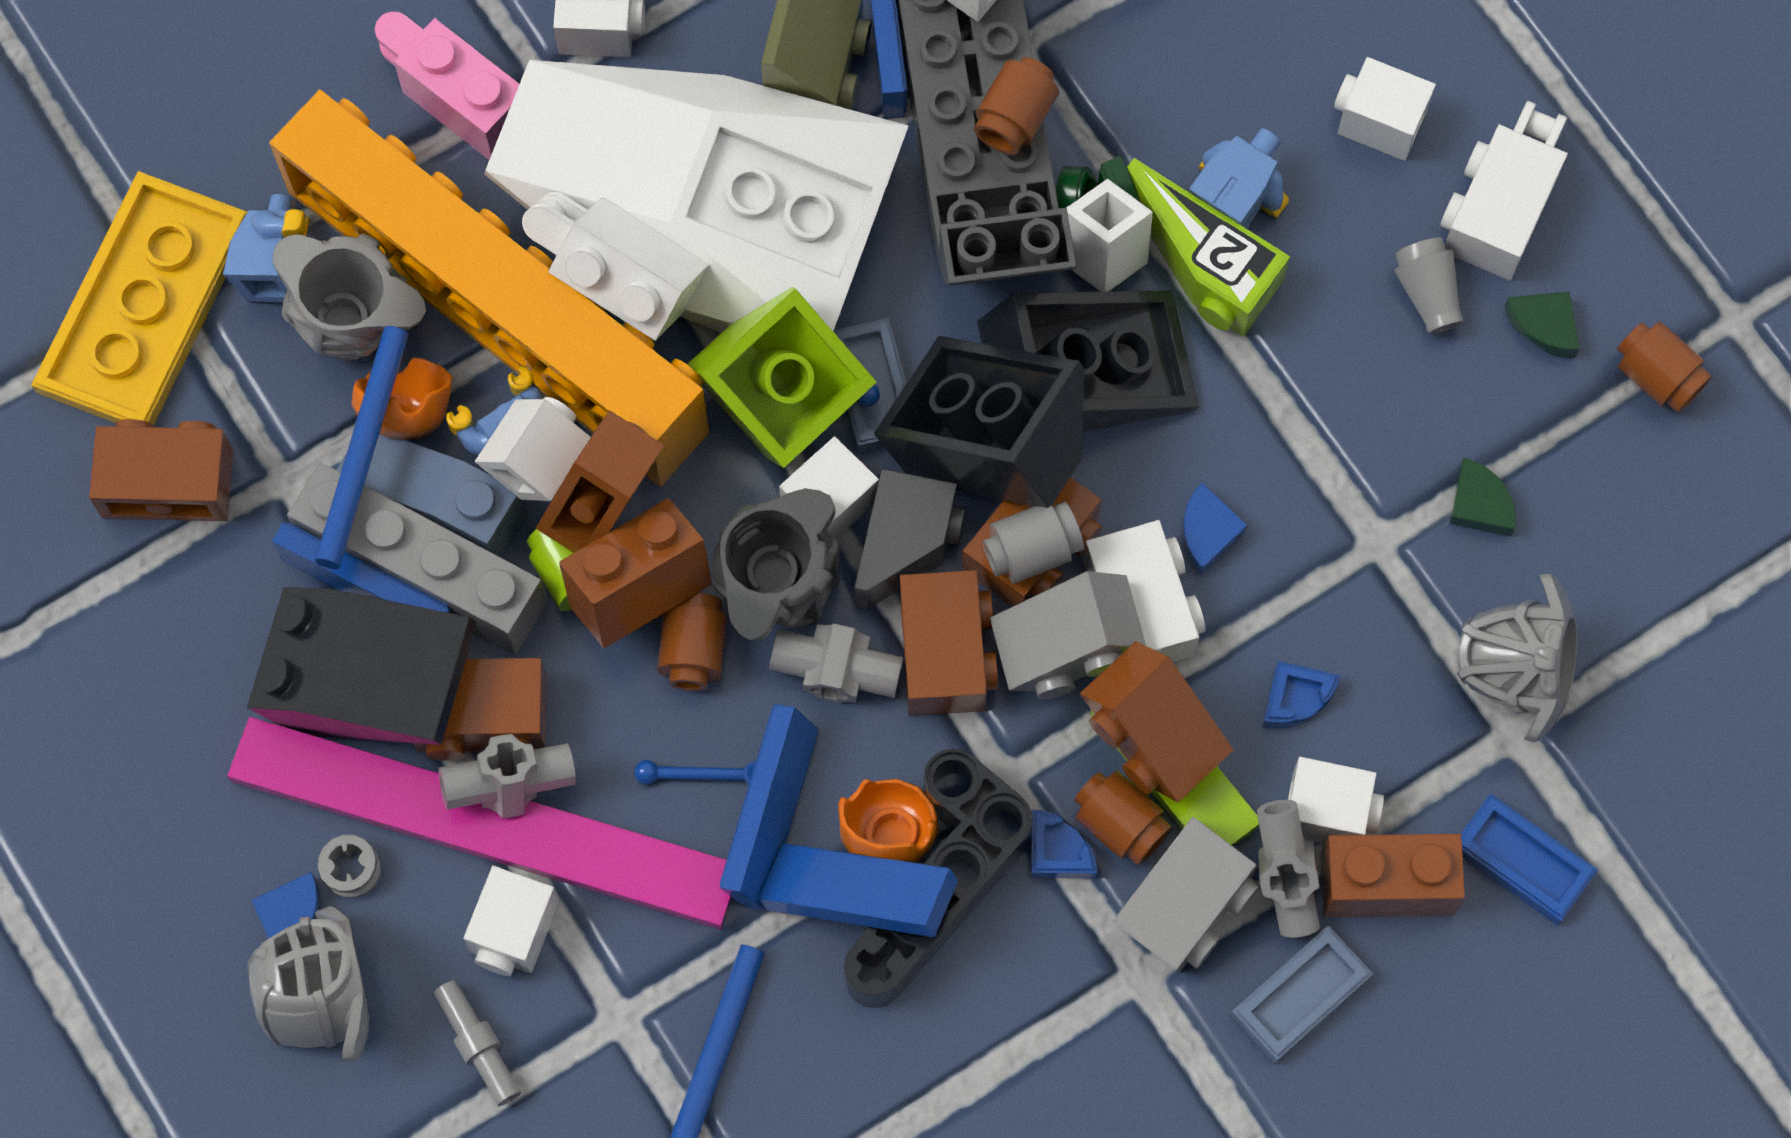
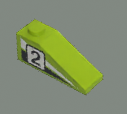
M1133 158L1127 166V170L1134 183L1140 203L1153 212L1150 236L1191 304L1197 307L1200 316L1210 325L1224 331L1230 328L1244 337L1283 283L1290 256L1136 158Z

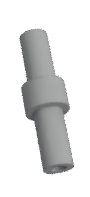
M457 980L449 981L437 988L433 994L457 1034L453 1042L467 1065H475L498 1106H503L516 1099L521 1094V1091L497 1051L501 1043L489 1022H480Z

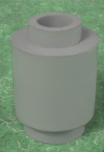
M1066 502L1054 506L1051 505L1049 508L1031 507L993 522L989 525L991 537L982 541L987 560L995 576L998 577L1006 573L1012 584L1069 563L1072 560L1071 554L1084 549L1080 529Z

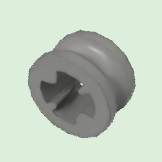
M341 835L331 839L323 847L318 857V870L321 879L335 894L344 898H358L368 894L376 887L381 877V862L378 854L365 839L356 835ZM353 851L360 852L358 861L364 868L362 874L356 879L347 874L346 881L338 880L341 871L335 865L336 860L344 853L349 859H352Z

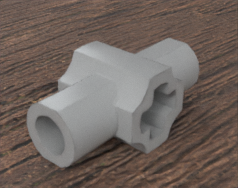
M839 624L817 625L814 637L778 629L769 670L804 678L802 691L810 693L818 699L835 703H856L858 690L895 698L904 657L868 649L870 636L860 633L855 628Z
M513 734L490 738L489 745L483 752L477 755L476 761L438 768L440 788L446 810L481 803L482 808L497 812L502 819L523 815L528 803L537 797V792L576 785L574 761L568 743L533 749L532 744L522 743Z
M1293 800L1268 802L1257 808V817L1263 847L1258 850L1263 897L1274 900L1280 935L1290 938L1307 936L1320 929L1314 891L1319 888L1317 854L1314 841L1306 840L1303 837L1297 802ZM1293 864L1295 872L1284 873L1282 865Z

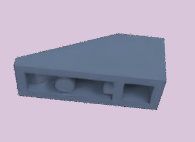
M379 434L364 485L501 558L527 516L523 500L518 498L493 476L465 461L405 440L387 438ZM346 454L336 469L339 472L342 470Z

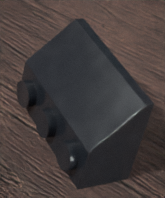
M938 336L875 430L874 435L905 474L957 484V490L1032 507L1049 508L1053 505L1082 460L1085 369L1077 360Z

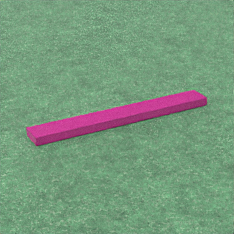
M249 717L227 775L231 782L719 930L723 928L732 901V897L720 889L719 886L726 859L532 801L525 807L523 815L503 819L497 812L482 808L481 803L446 810L440 788L439 773L253 717Z

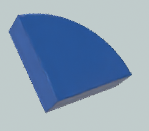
M1202 482L1191 495L1183 520V535L1187 555L1201 574L1246 532L1247 524Z
M1277 661L1262 727L1289 728L1311 720L1327 706L1334 695L1341 675Z
M1032 809L1031 878L1096 879L1097 865L1092 848L1083 836L1057 814Z
M309 872L251 901L269 939L281 930L300 922V917L309 916L311 919H316L315 912L319 909L320 896L316 879L312 872Z

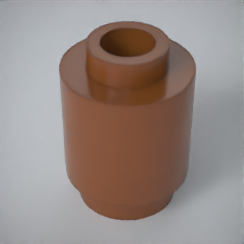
M1028 57L1022 58L1021 61H1006L976 111L978 119L974 127L976 136L989 147L1008 155H1016L1021 146L1029 145L1059 95V89L1052 81L1054 79L1053 72L1041 62Z
M1661 321L1651 328L1641 322L1617 348V351L1624 356L1617 368L1658 405L1664 407L1668 404L1677 413H1680L1688 406L1713 377L1702 367L1705 360Z
M699 592L663 613L657 671L662 676L669 678V685L671 687L685 691H702L707 689L708 682L721 678L727 616L721 612L722 600L720 598Z
M1118 770L1109 777L1104 776L1100 771L1097 772L1083 786L1074 799L1081 806L1075 819L1121 860L1129 857L1138 866L1155 852L1173 828L1162 818L1165 811Z

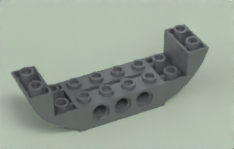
M896 0L903 60L929 225L931 226L937 259L946 286L1076 269L1067 208H1058L1044 121L1031 143L1027 146H1021L1016 155L1004 154L989 147L974 132V127L978 122L976 111L1004 63L1008 60L1021 61L1024 57L1033 59L1024 0H996L979 22L947 0Z

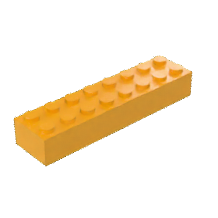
M319 89L269 142L288 193L342 236L358 238L360 234L364 233L381 242L379 249L393 265V268L407 279V284L416 289L424 301L518 375V368L521 366L530 369L535 384L543 394L569 407L576 414V421L592 434H594L610 410L627 422L640 426L649 436L662 443L664 447L646 475L661 488L709 434L704 392L701 388L703 381L699 375L679 359H674L669 363L653 350L655 345L650 337L627 322L623 325L619 324L604 312L605 308L548 273L553 261L544 252L532 245L525 250L509 237L511 235L509 228L498 216L485 208L478 213L462 201L464 195L461 190L448 177L438 171L430 176L415 164L417 161L415 155L402 141L393 135H388L383 139L368 127L370 121L356 105L345 98H342L337 103Z

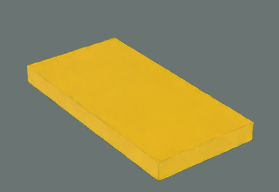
M138 171L31 384L34 391L113 423L124 419H136L149 422L154 426L226 278L223 273L230 241L246 216L247 211Z

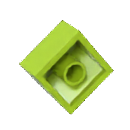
M794 287L731 323L687 364L702 379V386L761 453L782 468H785L877 383Z

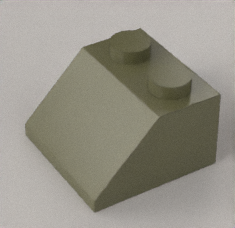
M777 0L761 61L763 86L852 110L857 94L859 75L851 73L855 55H866L872 29V20L863 19V0Z

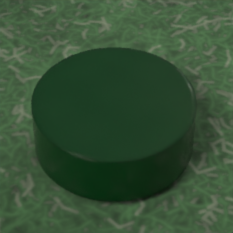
M1065 166L1062 168L1056 185L1059 209L1067 208L1098 186L1096 176L1088 166Z

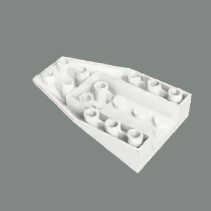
M529 60L484 175L527 210L537 204L549 192L562 193L586 209H589L601 197H604L709 264L680 317L722 333L731 323L794 287L831 330L834 331L909 126L726 75Z

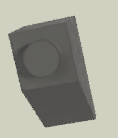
M884 469L881 470L855 584L856 608L866 610L872 608L900 590V575L930 572L943 564L947 543L959 545L966 508L956 506L957 484Z

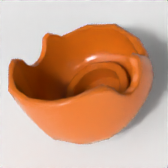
M423 358L411 359L405 369L397 373L380 435L392 439L410 440L432 434L441 425L445 417L453 376L439 364ZM370 373L366 378L357 379L354 383L351 405L357 417Z
M895 778L874 782L864 779L848 799L842 796L839 800L838 815L841 842L849 853L916 863L927 854L938 835V817L933 803L919 786Z

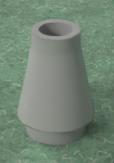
M1436 237L1411 244L1397 251L1395 257L1398 267L1394 269V272L1423 319L1428 334L1441 333L1463 324L1464 320L1459 305L1453 250H1446L1443 239Z

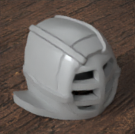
M364 233L360 234L358 238L336 236L322 242L299 234L290 235L280 240L273 251V265L287 288L283 300L282 316L319 355L331 356L344 361L368 356L379 346L385 326H395L403 330H409L420 323L426 312L424 299L419 292L407 284V279L393 268V265L379 249L381 242Z
M1553 574L1540 575L1548 604H1541L1539 601L1525 600L1520 604L1502 605L1478 613L1475 617H1470L1462 625L1463 633L1458 649L1459 671L1457 674L1463 684H1468L1471 690L1495 703L1509 706L1514 712H1538V716L1524 740L1534 743L1542 739L1553 728L1567 706L1576 667L1577 620L1564 587Z
M328 906L315 912L316 919H311L309 916L300 917V922L281 930L262 942L258 949H255L247 964L250 996L260 1027L266 1036L278 1046L282 1044L301 1048L320 1046L329 1048L336 1046V1043L344 1041L342 1050L343 1062L355 1061L364 1050L369 1033L370 1017L350 921L339 910Z

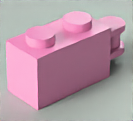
M388 12L382 15L375 24V34L383 57L396 68L403 93L490 160L519 83L436 18L422 29L400 12Z

